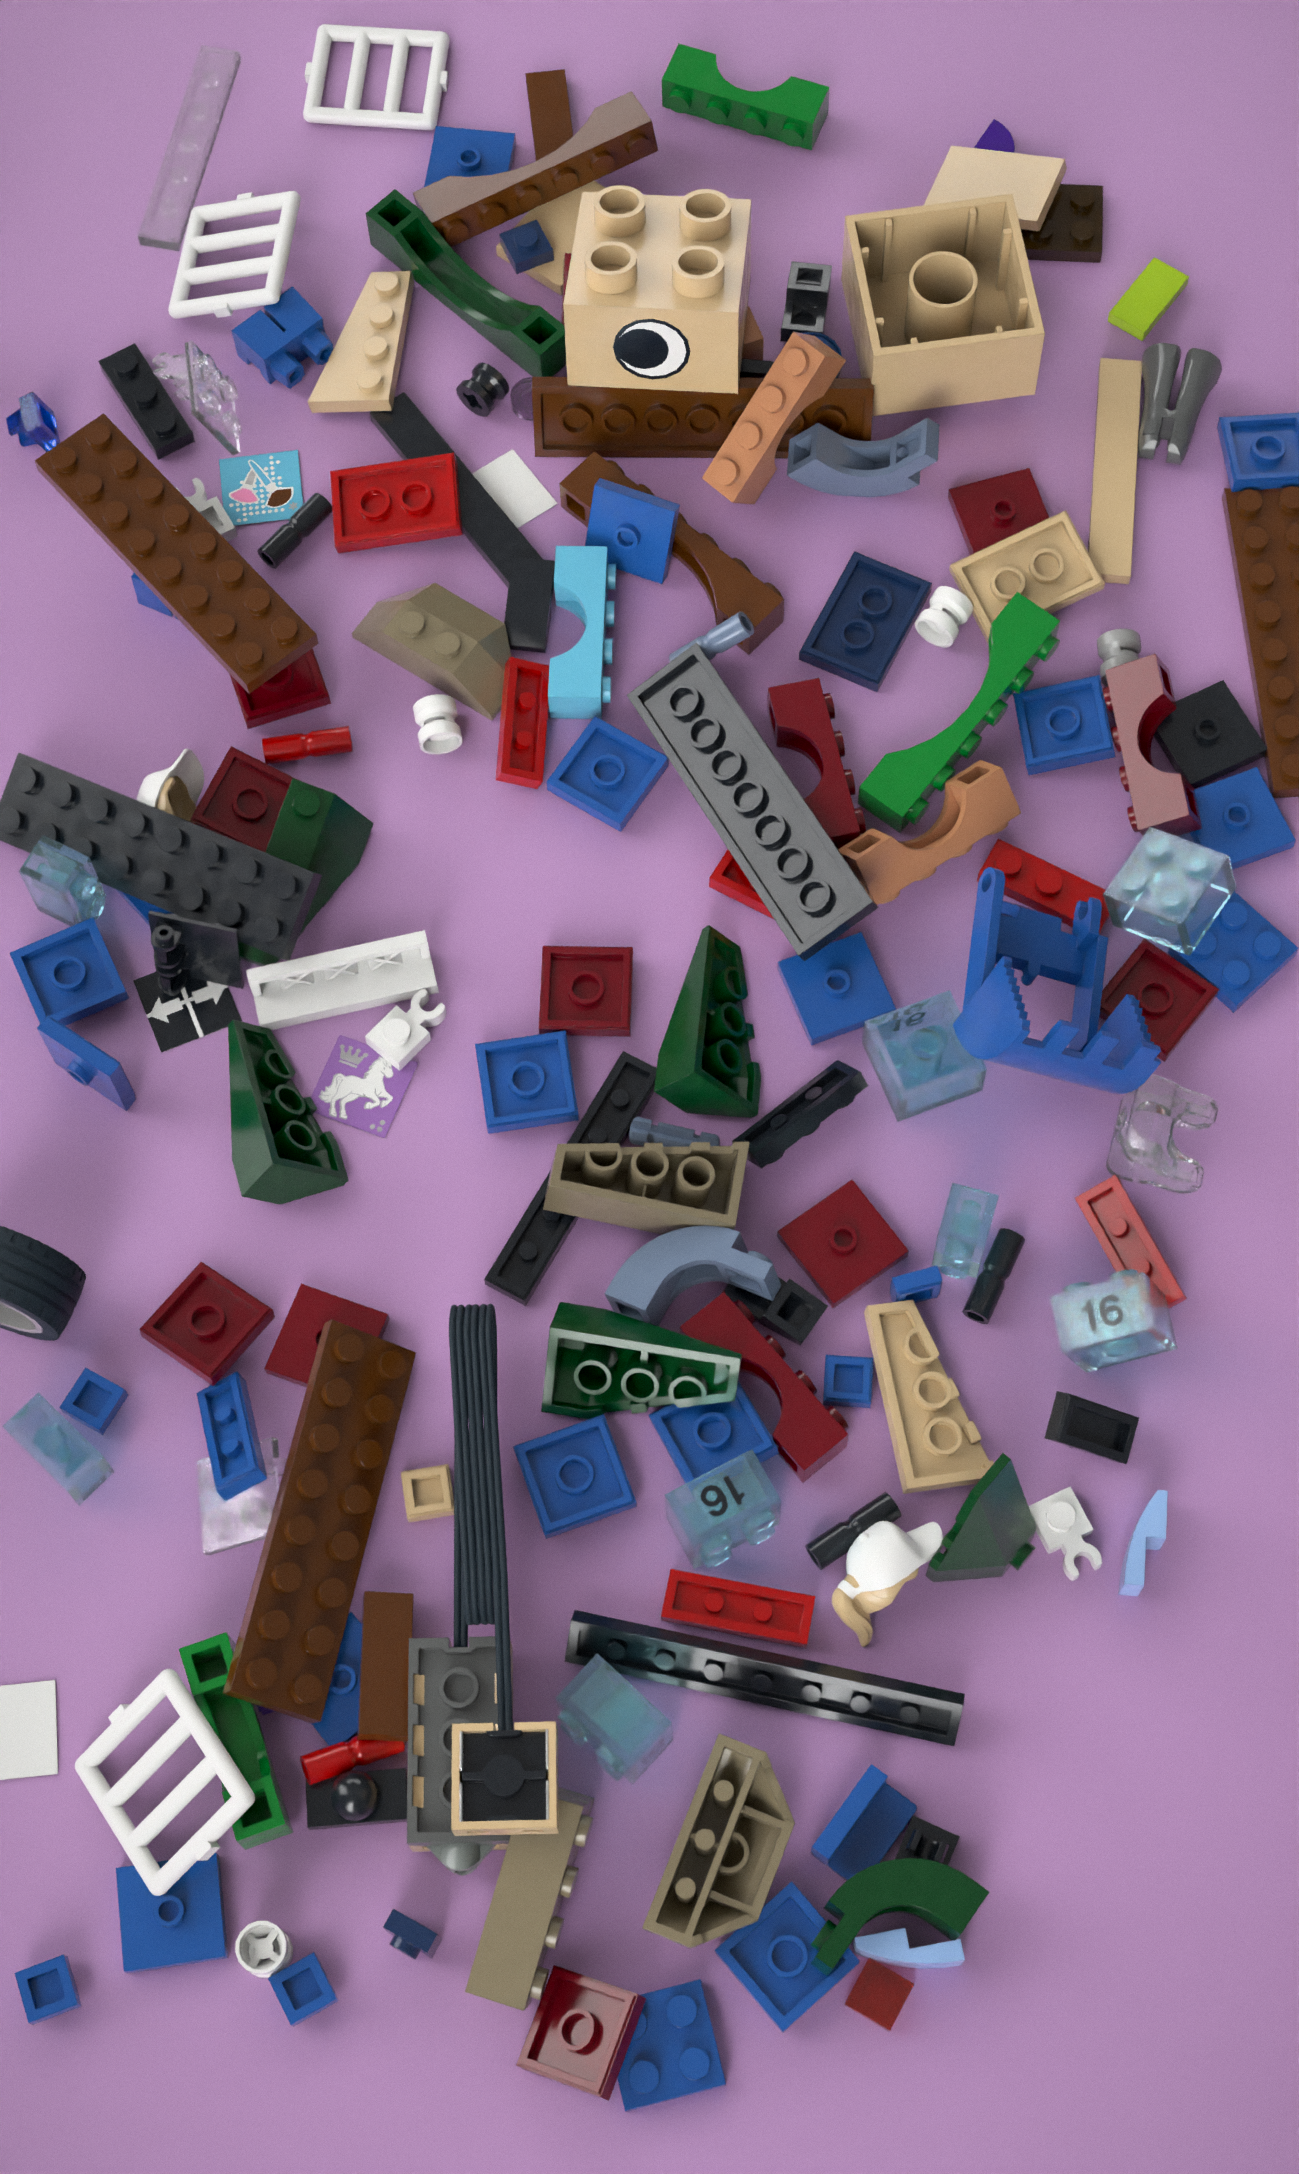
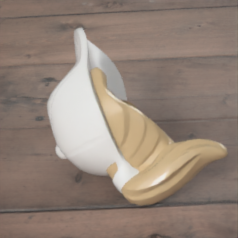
M184 749L171 767L147 775L139 789L137 800L190 821L197 808L196 802L204 785V771L193 751Z
M879 1521L861 1533L849 1548L846 1560L847 1576L834 1590L832 1605L840 1619L857 1634L862 1647H866L869 1644L873 1635L870 1614L890 1605L901 1587L907 1581L917 1576L919 1567L930 1561L942 1549L943 1533L936 1522L927 1523L905 1533L892 1522Z

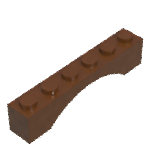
M628 92L596 107L587 122L571 139L554 152L536 162L515 170L493 175L472 177L447 176L413 192L416 206L425 213L448 245L453 247L657 152L658 147L653 123L633 92Z
M595 451L559 483L561 507L587 528L594 485L599 478L654 496L648 487L643 484L637 485L625 476L624 471L616 462L612 460L606 461ZM679 512L671 555L676 557L694 574L705 590L714 611L716 626L738 612H743L747 615L753 625L754 634L738 643L737 646L750 655L783 623L784 599L774 585L768 582L763 583L751 574L743 561L735 557H729L719 549L711 536L706 533L700 534L688 525L686 519Z

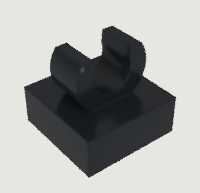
M912 1816L895 1859H926L948 1865L960 1836L916 1816Z

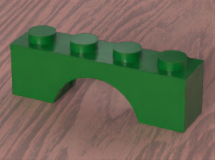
M679 43L662 77V107L677 113H685L703 118L714 124H723L737 128L752 135H761L778 140L790 146L812 150L828 115V86L791 76L781 85L769 90H743L733 86L723 78L717 67L716 54Z
M225 1632L179 1649L195 1702L255 1794L253 1805L232 1825L236 1841L247 1850L291 1834L293 1829L254 1704L223 1694L236 1647L234 1641ZM222 1783V1795L226 1803L231 1798V1795Z

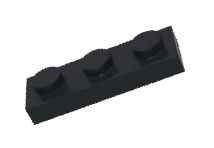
M135 343L98 361L102 373L158 460L195 442L190 427Z
M836 1060L735 1138L732 1143L749 1142L747 1160L762 1169L767 1164L779 1160L785 1153V1150L799 1139L815 1132L819 1128L820 1123L835 1111L851 1104L855 1096L868 1087V1084L860 1071Z

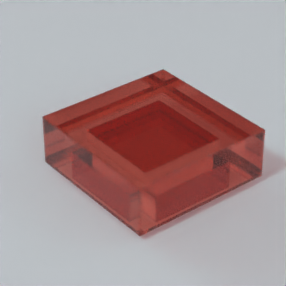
M869 1958L844 2006L890 2032L914 1983Z

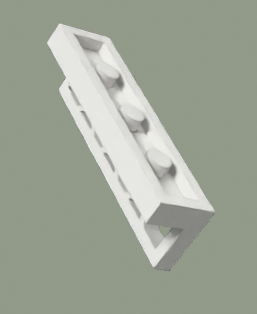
M425 930L246 970L248 982L254 996L259 1025L271 1030L412 999L422 989L428 991V995L439 993Z

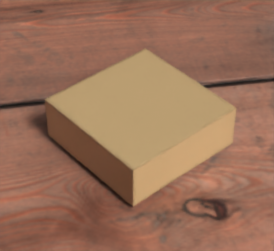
M449 1464L401 1472L408 1522L454 1515V1494Z

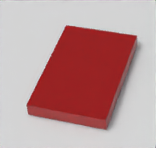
M454 452L330 471L334 543L338 553L463 535L458 466Z

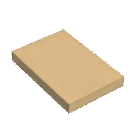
M951 145L924 205L1013 194L1020 228L1040 231L1066 173V162L1062 158Z
M592 181L530 210L514 228L537 220L553 248L554 254L553 261L524 271V273L557 294L562 295L565 253L572 254L582 192H600L605 188L596 181ZM499 243L496 246L497 256L510 263Z
M1066 510L963 558L949 567V571L960 592L967 596L973 605L972 615L987 644L991 623L1017 592L1051 614L1104 589L1105 582Z

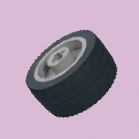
M0 1226V1328L34 1339L55 1341L61 1336L68 1325V1321L82 1294L86 1274L78 1264L48 1245L15 1230Z

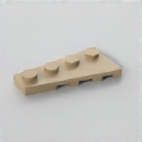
M411 271L371 272L308 400L312 413L392 411L414 288V279Z
M906 1300L868 1305L864 1310V1316L903 1494L977 1484L994 1462L993 1460L989 1461L980 1443L982 1438L974 1422L969 1421L958 1399L960 1393L953 1379H948L938 1358L940 1353L914 1301Z

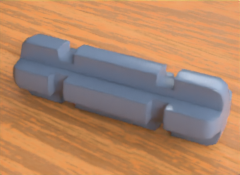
M641 1117L633 1119L629 1131V1141L643 1146L644 1143H663V1147L690 1146L691 1142H710V1146H720V1138L715 1134L701 1132V1135H696L693 1129L659 1122L657 1126L652 1124L653 1120Z

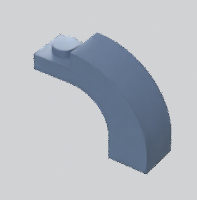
M926 418L891 438L879 441H859L843 437L817 423L789 440L787 476L812 489L838 496L880 497L900 493L920 485V471L938 461L940 425Z
M704 1225L670 1231L643 1245L620 1267L604 1294L614 1312L659 1326L675 1298L696 1284L710 1281L725 1282L773 1301L781 1287V1283L773 1262L759 1252L748 1251L739 1231L725 1227Z

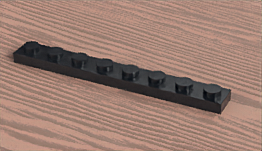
M574 1610L571 1618L564 1661L950 1746H955L965 1697L963 1693Z

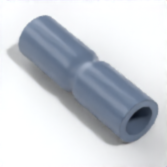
M738 612L709 630L706 635L697 637L671 653L669 661L674 660L695 643L712 660L716 654L723 653L754 634L753 625L745 613Z

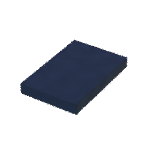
M854 551L799 652V660L878 692L931 593L932 583Z

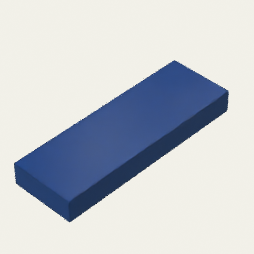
M238 1371L218 1381L214 1386L210 1385L196 1393L216 1492L224 1501L268 1479L247 1383Z

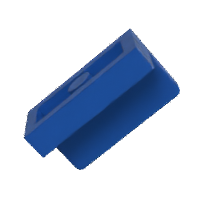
M872 1764L811 1849V1855L846 1881L858 1872L880 1863L917 1810V1806L886 1783L888 1776Z

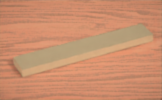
M1100 358L1088 552L1104 582L1129 584L1132 566L1142 361Z

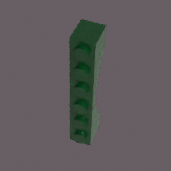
M396 189L365 213L370 244L402 271H411L413 279L528 374L532 377H553L566 366L564 325L541 306L529 305L515 300L484 280L448 245L425 213Z

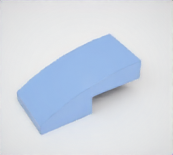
M1157 1490L1133 1530L1122 1563L1118 1595L1138 1596L1145 1580L1146 1549L1160 1550L1166 1540L1168 1491Z
M905 1928L855 1937L852 1943L854 1954L875 1962L903 1968H947L960 1966L965 1961L961 1939L910 1949Z

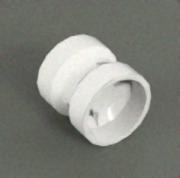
M940 586L930 598V608L923 610L917 618L915 628L926 641L935 646L945 648L950 647L959 634L958 627L967 622L973 612V605L967 596L952 587Z
M435 694L421 698L414 704L415 722L421 726L418 732L420 749L428 754H444L454 751L461 746L463 742L461 729L454 721L458 716L454 698L444 694Z
M256 1921L248 1924L240 1932L236 1940L235 1953L238 1962L251 1974L260 1978H269L290 1965L293 1958V1946L288 1935L277 1925L269 1921Z

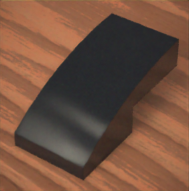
M791 261L780 341L787 342L793 332H817L823 334L832 265Z
M513 557L504 620L511 650L546 652L554 588L555 561Z
M779 1278L781 1287L773 1301L729 1283L727 1284L722 1293L724 1292L733 1303L739 1299L753 1314L755 1321L800 1346L828 1307V1305L790 1278L787 1283Z

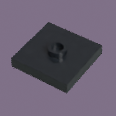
M1224 680L1176 701L1177 709L1160 723L1154 734L1156 741L1177 774H1181L1194 789L1265 757L1267 751L1266 745Z

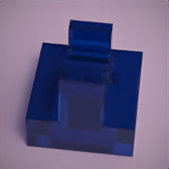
M34 392L19 397L20 409L6 418L9 434L13 436L18 433L20 445L23 447L38 444L48 452L60 443L54 412Z

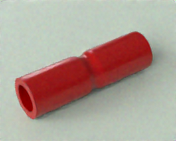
M349 726L316 730L308 734L296 733L262 739L266 764L301 760L308 756L321 757L353 752Z
M355 1736L349 1742H339L300 1756V1762L306 1781L309 1785L351 1771L356 1766H365L404 1752L405 1745L402 1741L357 1740V1736Z

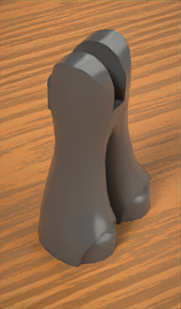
M1157 343L1149 346L1143 352L1144 405L1138 435L1139 458L1153 460L1156 448L1159 446L1160 440L1163 439L1168 440L1166 463L1181 465L1188 452L1200 410L1208 394L1217 384L1222 372L1221 362L1214 354L1197 348H1191L1187 352L1174 410H1169L1172 386L1181 359V349L1175 344Z

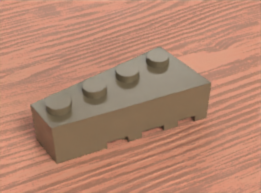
M691 1142L690 1146L663 1147V1143H644L643 1147H620L619 1143L557 1144L543 1210L661 1235L680 1228L704 1225L734 1230L749 1142H733L731 1146H710V1142Z
M559 1787V1834H518L510 1836L465 1989L466 1993L522 2011L530 2005L532 1998L541 2000L549 1975V1969L542 1967L548 1947L555 1949L560 1938L564 1918L558 1917L563 1898L571 1897L576 1883L579 1868L574 1867L579 1847L585 1848L590 1835L593 1817L589 1815L595 1798Z

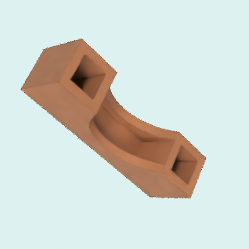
M793 332L702 479L732 503L755 504L777 470L775 454L784 433L794 419L808 405L825 395L846 360L817 337Z
M979 760L945 782V798L941 813L933 826L923 835L908 841H897L892 836L871 828L839 848V850L876 905L884 904L897 898L900 890L912 882L920 881L933 875L937 870L936 867L945 861L968 853L973 847L972 844L986 835L996 834L1004 830L1008 826V821L1021 814V811L1002 767Z

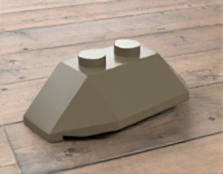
M432 583L377 602L352 632V638L491 721L501 711L505 663L511 657L505 623L437 583Z
M718 1734L642 1929L692 1949L758 1922L795 1825V1821L765 1751L723 1734Z

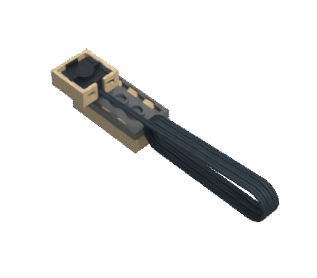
M462 1304L459 1306L452 1305L449 1316V1347L454 1416V1647L449 1637L409 1638L407 1844L412 1852L431 1851L448 1870L461 1876L471 1874L477 1869L492 1850H506L511 1835L559 1834L556 1721L514 1722L513 1730V1647L510 1641L508 1572L497 1414V1325L493 1304H481L480 1307L477 1304L473 1306L467 1304L466 1307ZM481 1623L483 1625L488 1623L490 1625L495 1624V1636L469 1637L468 1647V1625H480Z

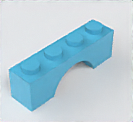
M556 546L554 570L556 606L576 615L584 624L585 631L573 648L559 656L550 658L548 684L550 718L593 719L596 716L602 719L603 703H611L612 680L610 676H604L605 665H613V638H606V627H614L615 601L607 600L608 590H616L617 569L616 564L608 563L607 546Z

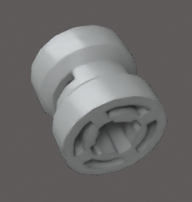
M1115 629L1102 634L1097 639L1098 656L1103 660L1100 666V677L1103 685L1108 686L1105 670L1140 659L1138 654L1141 652L1142 647L1138 632L1131 629Z

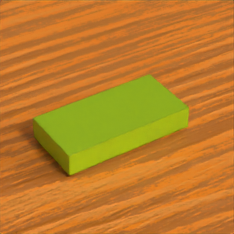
M1154 257L1109 312L1108 322L1143 341L1185 289L1189 276Z

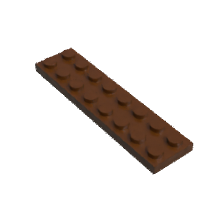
M532 377L535 457H588L595 451L601 457L714 458L764 378H740L738 394L571 386L567 384V377ZM835 378L825 395L808 405L794 419L778 445L775 458H788L789 440L817 423L843 437L859 441H871L874 384H871L870 378Z
M104 413L35 460L36 467L43 477L248 694L319 644L317 634Z
M1289 486L1286 488L1262 490L1247 489L1238 492H1231V488H1224L1222 502L1261 739L1267 747L1264 759L1269 789L1273 798L1299 797V487Z
M335 1320L324 1323L223 1694L312 1724L321 1721L416 1352Z

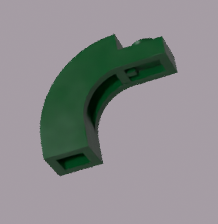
M903 1858L872 1865L848 1879L826 1903L823 1909L840 1922L836 1925L828 1919L811 1943V1946L819 1951L811 1964L828 1976L860 1929L870 1920L888 1913H906L917 1916L951 1941L956 1940L985 1900L989 1891L961 1871L936 1861Z

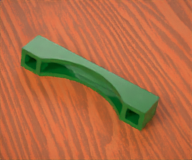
M1017 592L991 623L988 639V670L980 690L969 707L952 725L933 738L911 748L885 754L860 785L858 804L899 833L904 830L909 822L916 825L930 805L927 802L928 798L936 789L942 792L945 789V782L954 777L956 770L953 767L963 756L969 759L982 741L980 733L988 724L994 727L1001 720L1008 708V704L1005 702L1013 692L1021 694L1034 676L1032 669L1040 659L1046 662L1053 655L1060 643V640L1056 638L1060 620Z

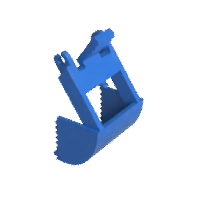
M992 867L986 868L978 882L963 1010L953 1023L955 1034L963 1048L970 1055L978 1059L1113 1094H1126L1139 1088L1161 1064V1060L1156 1058L1161 1049L1160 1046L1154 1045V1042L1150 1041L1151 1033H1147L1148 1025L1144 1024L1143 1008H1139L1140 1000H1137L1133 995L1126 994L1098 1030L1108 937L1099 935L1102 911L1101 901L1089 897L1088 902L1079 900L1074 912L1072 934L1061 931L1062 918L1003 901L1004 872ZM1014 969L1022 971L1021 981L1026 986L1031 985L1038 975L1075 985L1072 1021L1060 1019L1042 1041L1027 1037L1030 1033V1020H1027L1028 1012L1024 1011L1025 1003H1022L1023 995L1019 994L1020 986L1016 985L1017 978L1014 977Z

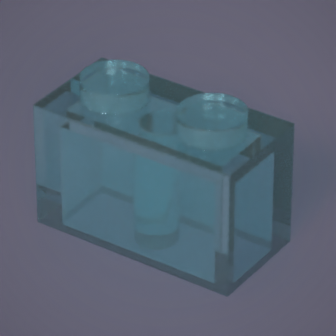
M42 835L19 870L37 909L69 926H74L92 917L96 920L104 909L106 894L99 882L90 858Z
M952 1183L937 1235L931 1266L938 1265L943 1274L952 1278L965 1279L967 1276L977 1278L999 1195Z
M39 1392L2 1426L11 1438L79 1506L115 1472L104 1456Z

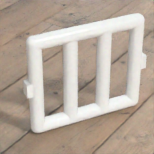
M331 24L320 25L317 30L312 62L306 63L305 80L308 83L303 111L304 119L309 123L433 130L437 126L442 91L447 92L449 77L448 71H445L450 42L449 35L443 31ZM332 41L354 43L344 108L321 107ZM370 44L393 45L383 111L360 109ZM409 46L433 47L423 113L399 112Z
M287 191L255 197L251 192L239 194L237 199L233 201L194 207L190 214L168 308L170 316L179 319L214 313L217 318L232 316L233 310L277 303L280 300L301 202L300 195L296 191ZM282 210L278 224L202 236L205 222ZM275 241L272 256L195 268L197 257L200 253ZM268 274L265 288L188 300L192 285Z
M172 1669L163 1670L131 1704H120L108 1717L112 1724L75 1762V1769L147 1888L155 1896L165 1894L197 1860L207 1861L220 1848L217 1840L255 1801L253 1790L176 1671ZM167 1695L180 1718L111 1788L98 1766ZM192 1735L206 1757L135 1828L122 1805ZM218 1775L231 1798L160 1868L147 1845Z

